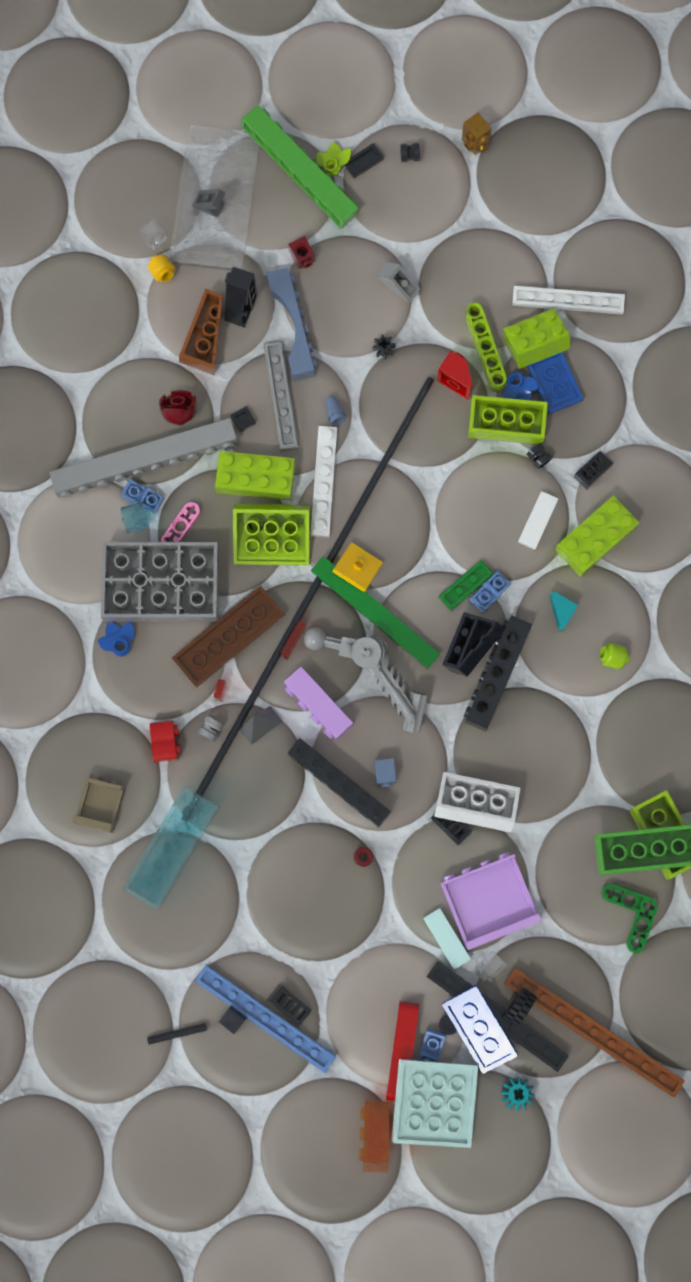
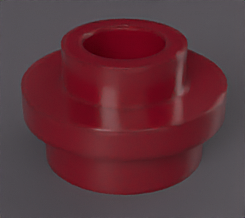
M360 847L354 853V860L361 867L369 866L373 861V853L367 847ZM362 853H365L367 855V859L365 861H362L360 859V855Z

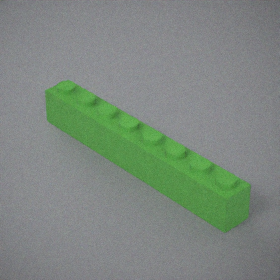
M257 105L242 118L241 127L340 229L344 228L357 216L359 209L357 203L353 199H349L345 195V191L340 186H336L331 176L324 173L320 169L319 164L315 160L312 161L308 157L307 152L295 143L293 137L289 134L287 135L281 125L270 118L267 110Z

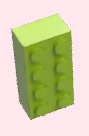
M472 395L468 438L543 444L548 402Z
M219 451L215 483L216 492L219 494L291 501L296 465L295 458Z
M613 495L558 543L555 550L582 577L638 527L639 522Z
M667 790L629 810L639 830L686 825ZM691 866L661 869L666 880H669L691 869Z

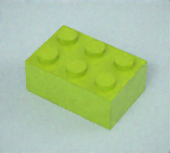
M555 308L503 328L504 343L519 369L570 349V334Z

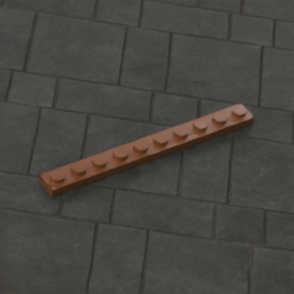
M514 968L504 983L505 986L517 994L523 987L537 996L534 1002L535 1006L673 1098H675L685 1080L518 969Z

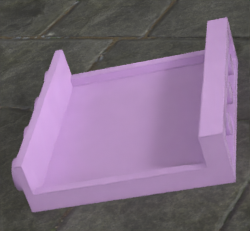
M507 852L498 856V861L492 863L491 860L480 863V868L473 870V867L462 870V875L455 877L452 874L443 878L444 882L441 883V887L467 950L542 921L539 913L537 914L515 860V854L510 855Z

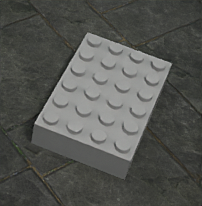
M103 542L101 618L104 622H216L218 620V542Z

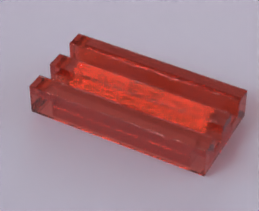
M297 622L281 651L282 658L289 659L306 628L305 623Z

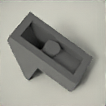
M221 189L200 190L192 207L213 217H219L225 205L223 198L226 193Z

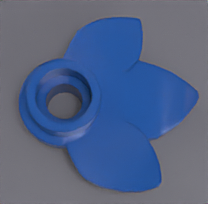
M513 372L507 379L508 385L503 390V398L531 401V392L539 388L538 384L532 377H525L520 372ZM520 379L519 384L515 385L514 381Z
M108 622L105 629L106 637L98 639L100 647L105 651H113L117 656H126L131 650L130 642L135 636L133 625L127 622L121 628L115 623ZM119 645H125L123 650H118Z

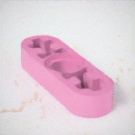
M189 502L185 504L162 536L161 542H166V539L170 540L173 537L172 530L180 536L179 538L175 536L173 542H182L201 514L200 508L196 503ZM194 507L196 514H191L188 517V519L190 520L189 523L185 518L189 514L188 509H193ZM179 522L186 524L184 531L176 530V525Z

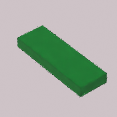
M480 560L438 598L452 611L491 578L494 573Z

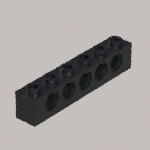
M512 615L509 620L505 619L502 625L505 630L502 637H499L493 646L497 648L495 654L490 653L486 662L489 668L487 672H482L479 682L482 684L479 690L475 688L471 697L474 700L472 707L467 706L464 717H466L465 723L485 732L489 727L532 627L531 623ZM514 634L517 641L509 642L507 635ZM501 651L508 652L509 659H501L499 653ZM495 668L500 669L502 676H493L492 670ZM492 686L495 692L488 695L485 693L484 688ZM477 704H485L487 711L479 712L476 707Z
M301 738L289 750L288 756L377 828H380L391 814L388 808Z

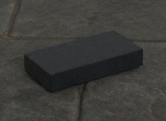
M373 143L352 156L344 166L351 176L356 178L384 160V156Z

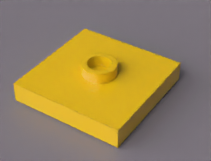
M351 542L332 572L365 592L383 562Z

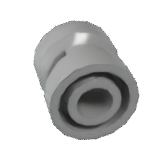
M207 716L204 720V726L199 729L197 734L209 741L215 742L216 734L218 731H221L223 724Z

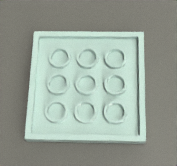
M399 1059L391 1142L471 1148L478 1065Z

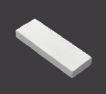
M541 491L518 543L533 550L536 549L558 498Z

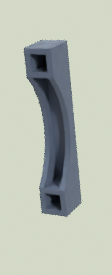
M288 267L266 272L271 296L285 307L295 326V341L288 357L293 381L314 377V370L317 369L315 358L311 359L310 353L313 352L311 341L307 342L306 335L309 334L307 325L302 324L301 318H304L302 307L298 308L297 301H300L298 291L293 289V284H295L294 275L289 273Z

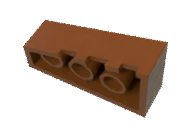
M205 288L180 352L179 362L214 375L223 295Z

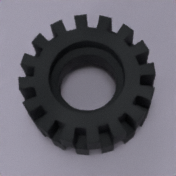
M523 987L508 1007L504 1018L518 1027L531 1010L537 996Z

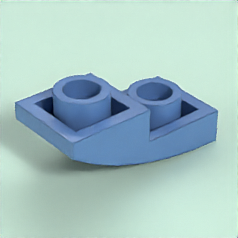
M131 479L128 480L120 494L121 497L152 513L157 511L164 498L148 487L145 488Z
M497 571L469 601L484 613L506 591L511 583Z
M427 1028L418 1060L438 1062L446 1034Z

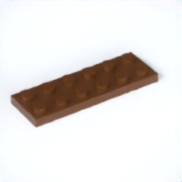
M260 585L174 655L172 659L197 688L282 619L285 614Z

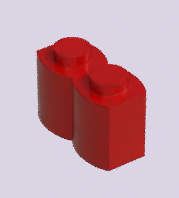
M173 720L149 723L153 761L158 763L178 760V755H181L180 744L176 743V736H179L178 724L174 725Z

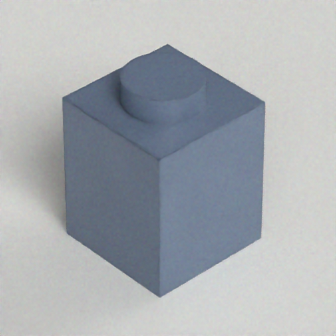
M394 758L374 760L377 786L381 785V788L393 787V784L396 783Z

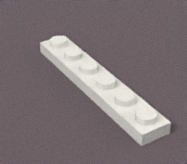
M514 286L512 306L623 315L625 294Z
M318 426L311 537H330L337 427Z

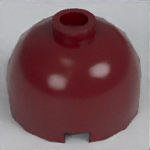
M185 390L171 391V395L167 397L164 394L159 399L161 415L169 423L184 425L191 421L197 412L196 396L194 395L193 397L191 392Z

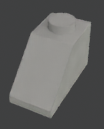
M386 262L377 274V277L387 289L408 303L413 300L421 289L400 264Z

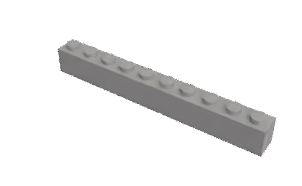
M228 418L49 472L57 497L68 498L76 492L85 493L90 491V488L105 487L113 481L122 482L127 477L133 475L138 477L150 470L159 471L163 466H175L180 464V461L187 459L189 461L195 460L203 454L212 455L220 449L229 450L238 443L231 419Z

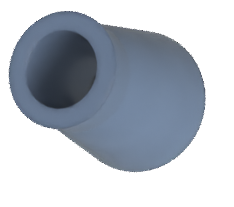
M335 396L327 397L325 402L328 421L332 425L343 423L346 419V413Z

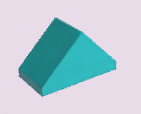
M551 592L549 598L558 631L563 632L578 605L556 592Z

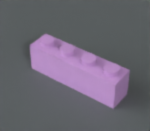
M302 667L284 681L286 686L284 690L291 697L295 696L299 700L297 704L303 711L308 710L312 714L310 718L316 725L321 724L325 728L323 732L330 740L334 738L337 741L353 726V722Z

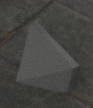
M269 706L254 714L240 730L252 745L280 724L282 720L273 708Z

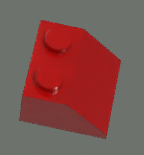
M450 351L438 369L437 382L469 400L472 391V381L467 360H465L462 354Z

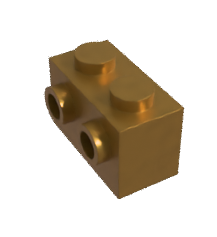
M478 112L463 122L462 131L464 146L469 152L472 151L474 155L479 152L483 153L488 149L492 129Z

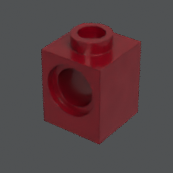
M305 236L288 244L289 252L298 269L308 268L313 265L315 254ZM301 252L307 253V255L303 257L299 256L298 254Z

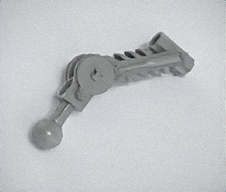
M312 627L306 631L304 643L308 649L319 651L327 647L339 650V656L352 658L358 666L364 669H372L375 682L377 684L380 682L382 692L386 689V697L388 700L391 698L393 708L397 706L398 715L401 716L403 714L405 716L403 730L420 733L428 695L411 691L409 694L408 684L406 681L403 683L400 673L397 675L396 666L393 665L391 668V659L388 656L389 648L383 638L378 636L363 638L342 636V639L327 636L326 632L319 627Z

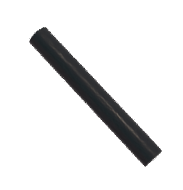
M206 1023L161 1033L147 1037V1041L151 1045L207 1031Z

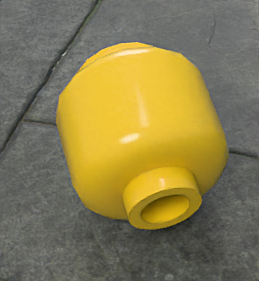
M160 254L151 258L148 270L156 281L167 282L173 278L175 266L168 256Z

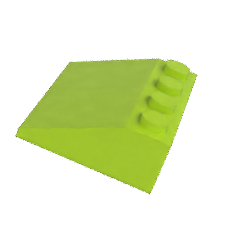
M235 504L233 507L234 564L309 565L310 505ZM251 523L255 530L250 529L248 524Z

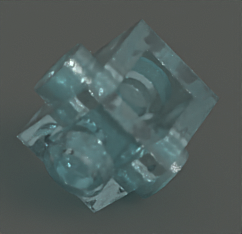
M142 501L121 507V516L127 533L149 527L148 519H151L149 509L144 507Z

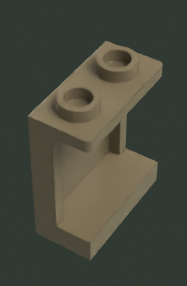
M91 775L90 778L85 777L81 800L72 823L113 833L125 788L120 786L121 782L109 780V783L103 782L102 778Z

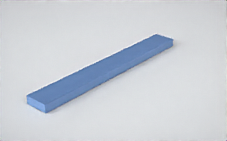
M207 964L196 978L195 982L229 1006L232 1005L250 1021L324 1073H326L336 1058V1055Z

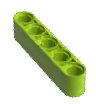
M474 302L467 306L466 322L488 386L493 392H500L505 387L506 374L484 310L479 303ZM475 311L479 315L472 316L470 315V312ZM482 328L484 332L478 333L476 332V329ZM488 345L490 349L484 350L481 346ZM494 362L496 366L490 367L487 363ZM498 378L502 381V383L495 384L493 380Z

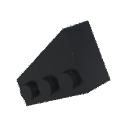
M233 267L225 278L224 321L245 328L258 296L254 273Z
M463 612L442 665L453 673L468 677L505 628L497 621Z

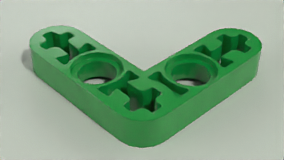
M614 884L604 886L601 890V895L605 901L636 912L626 941V947L632 953H640L645 948L657 912V902L650 897ZM613 888V892L616 894H620V890L623 891L620 896V903L617 902L618 897L616 896L608 898V894L605 893L606 890ZM627 894L633 895L635 899L634 904L631 906L626 905L624 902V897ZM648 901L651 902L650 905L653 907L652 910H648L646 915L651 916L650 920L639 916L640 913H645L646 908L643 907V904L648 903ZM639 920L646 921L647 928L645 931L637 929L636 924ZM634 931L637 934H644V938L639 937L638 943L641 944V946L636 947L635 950L633 949V945L630 944L631 941H635L637 935H633Z

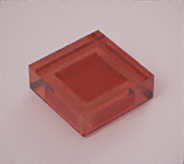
M219 679L217 681L213 696L216 701H223L227 686L226 680Z

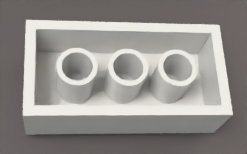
M443 772L434 817L512 832L520 788Z

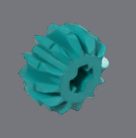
M517 1076V1083L510 1077V1086L506 1082L503 1083L508 1090H501V1094L507 1095L502 1098V1101L507 1102L510 1100L507 1108L510 1109L515 1104L514 1110L516 1112L519 1111V1105H521L523 1110H526L525 1102L529 1105L533 1104L528 1097H535L534 1093L528 1092L533 1090L534 1086L526 1087L529 1082L528 1079H525L521 1084L522 1079L520 1076ZM519 1088L522 1089V1097L515 1099L513 1091L515 1089L519 1091Z

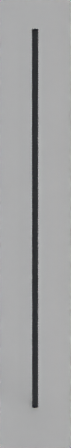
M427 377L326 559L331 563L336 558L433 384L434 379L431 377ZM317 576L181 820L188 823L322 583V580Z

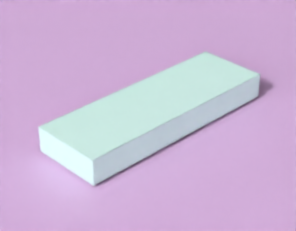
M440 908L423 918L454 970L471 960Z

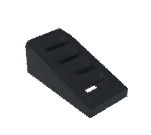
M599 451L575 473L574 478L588 490L614 463ZM599 457L607 464L605 467L597 460ZM595 463L597 466L601 468V470L599 471L592 464ZM589 467L596 473L595 476L588 470ZM584 472L591 478L590 480L583 475Z
M434 815L431 817L436 825L457 846L472 833L463 822L452 821L445 827L443 824L448 819H443L440 822L438 820L439 817H434ZM457 823L459 826L451 833L449 829ZM463 829L464 832L456 838L454 835Z
M280 984L267 999L298 1026L302 1024L312 1011ZM282 992H284L285 994L281 997V999L278 1002H276L275 1000L279 997V995ZM288 997H290V1001L283 1008V1003L287 1000ZM296 1002L297 1005H296L295 1008L291 1011V1013H289L288 1010H289V1009L292 1007V1005ZM302 1007L304 1010L295 1018L294 1015Z

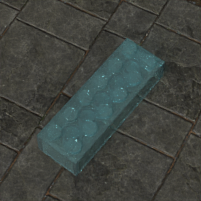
M183 786L123 890L154 909H160L220 806L192 789Z

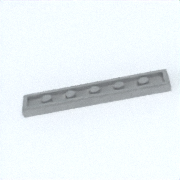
M282 341L265 343L263 345L280 451L299 449Z

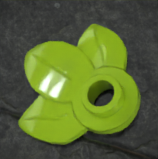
M333 142L326 153H317L316 161L319 166L323 167L325 173L335 176L340 172L341 167L349 162L351 149L341 150L339 145Z

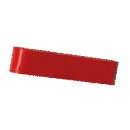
M399 1002L386 1100L395 1101L399 1059L412 1060L419 1003Z

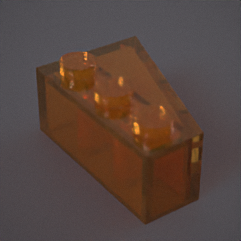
M365 1101V1107H361V1120H365L364 1128H360V1140H364V1148H360L359 1161H363V1172L387 1173L389 1102Z

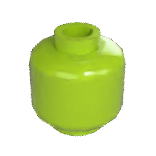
M609 642L601 648L599 658L604 666L619 670L628 664L630 655L625 646Z

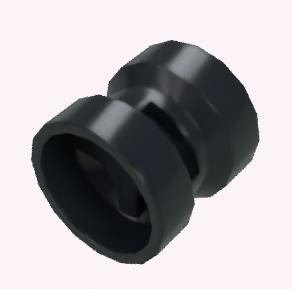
M413 143L412 145L400 144L401 162H408V160L420 161L419 143Z
M542 443L535 445L526 454L529 459H533L537 469L545 466L553 458L550 453H546Z

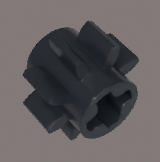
M382 334L379 340L375 338L374 342L376 345L372 349L377 351V358L382 356L386 359L389 354L394 355L392 349L396 348V344L391 343V336L387 338Z

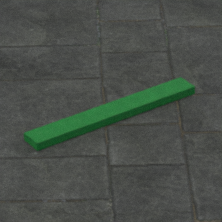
M323 556L311 569V572L428 669L440 653L366 591H361L333 573L335 565Z

